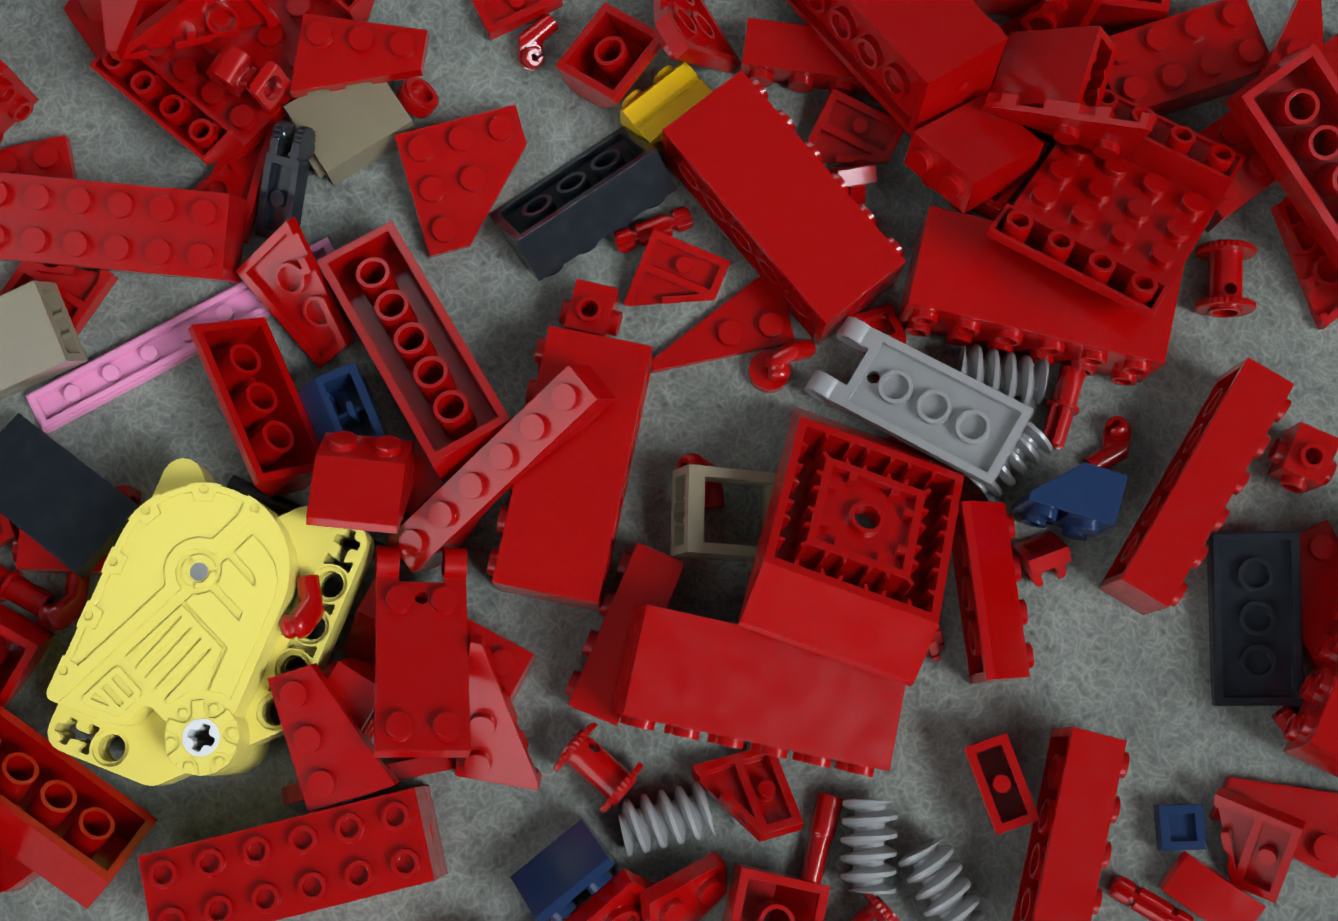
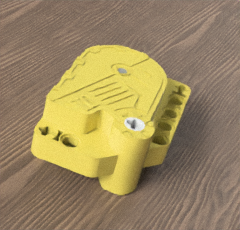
M180 458L172 461L165 468L152 498L144 502L128 518L129 522L120 534L115 547L112 546L101 570V578L77 622L76 627L78 628L66 654L62 655L47 688L46 694L48 699L58 703L49 723L47 731L48 740L53 747L61 752L148 786L169 785L192 775L219 776L249 772L262 762L268 753L270 741L284 735L282 725H276L271 719L270 711L275 702L268 678L288 672L290 664L297 658H303L307 666L317 663L322 672H324L373 557L375 549L374 540L368 532L363 530L306 525L308 506L296 508L280 516L250 495H243L222 484L215 483L211 473L193 460ZM355 538L360 543L357 551L353 549L347 551L342 547L345 540L353 541ZM335 559L351 566L350 572H347L338 565H334ZM307 575H319L324 604V615L322 618L326 625L324 633L321 637L310 640L308 636L302 639L298 638V636L293 639L285 638L280 631L279 622L283 615L293 614V611L300 604L296 578ZM340 575L344 584L342 591L337 596L328 598L324 593L325 582L331 576ZM73 724H76V728L79 731L95 734L92 740L76 739V734L71 732ZM120 736L125 742V752L120 759L115 760L110 753V746L112 741Z

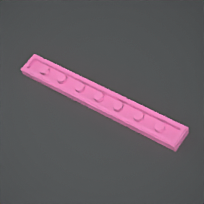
M328 237L309 246L316 261L335 251ZM324 276V278H325V280H326V283H327V285L329 286L330 284L328 283L326 277ZM242 281L240 284L238 283L25 396L43 432L48 434L198 355L188 330L191 325L260 317L268 318L273 314L247 284Z

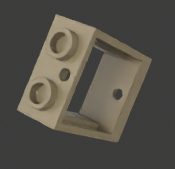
M688 464L673 470L670 556L754 563L758 546L704 542L705 482L761 487V536L777 473Z

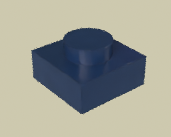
M1203 804L1153 805L1157 850L1207 849Z

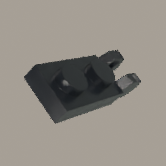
M281 120L275 123L269 152H266L254 230L255 235L269 238L281 225L293 217L296 218L300 226L310 166L308 160L315 151L316 135L311 127L302 125L295 132L294 126L288 121Z

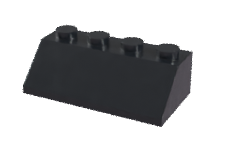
M622 126L488 215L526 269L540 281L545 277L557 274L564 264L579 254L593 250L600 240L612 232L626 228L633 218L647 209L657 207L665 200L666 196L677 189L657 149L625 126Z

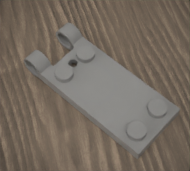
M847 316L836 333V337L846 346L859 352H866L848 385L825 372L815 370L804 388L805 392L814 399L826 405L839 408L991 488L1032 417L1034 409L882 333L855 317ZM870 374H877L880 377L877 383H870L867 378Z

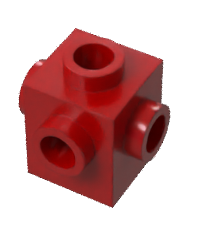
M577 279L571 300L565 298L563 301L559 323L564 324L565 329L610 337V335L617 337L623 317V312L617 311L620 302L618 288Z
M1303 422L1295 424L1284 430L1282 438H1277L1268 454V460L1272 463L1267 476L1278 480L1279 486L1283 489L1297 494L1307 493L1327 485L1337 468V463L1333 459L1338 449V438Z

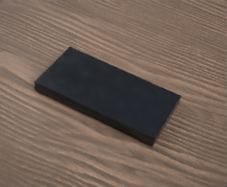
M18 413L0 432V513L84 579L112 546L116 544L120 534L129 522L128 518L140 506Z
M1299 530L1211 532L1207 539V546L1209 547L1207 553L1212 705L1301 706L1304 699L1299 698V691L1304 682Z

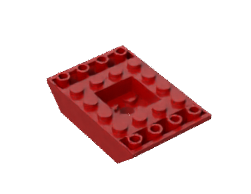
M795 406L738 626L911 687L916 680L939 624L964 474L925 453ZM855 514H863L870 518L874 528L862 527L856 521Z

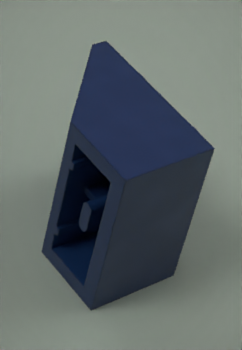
M355 361L314 378L298 392L320 444L326 432L348 431L355 435L371 437L389 435L364 373Z
M1085 462L1030 491L1012 504L1010 513L1020 515V522L1025 525L1045 528L1046 524L1062 528L1061 534L1067 538L1086 541L1088 536L1094 537L1115 526L1128 475Z
M582 818L510 878L537 921H546L549 918L552 921H561L577 907L576 905L579 902L575 897L579 893L587 889L592 895L613 878L614 873L610 868L614 866L616 859L586 820Z

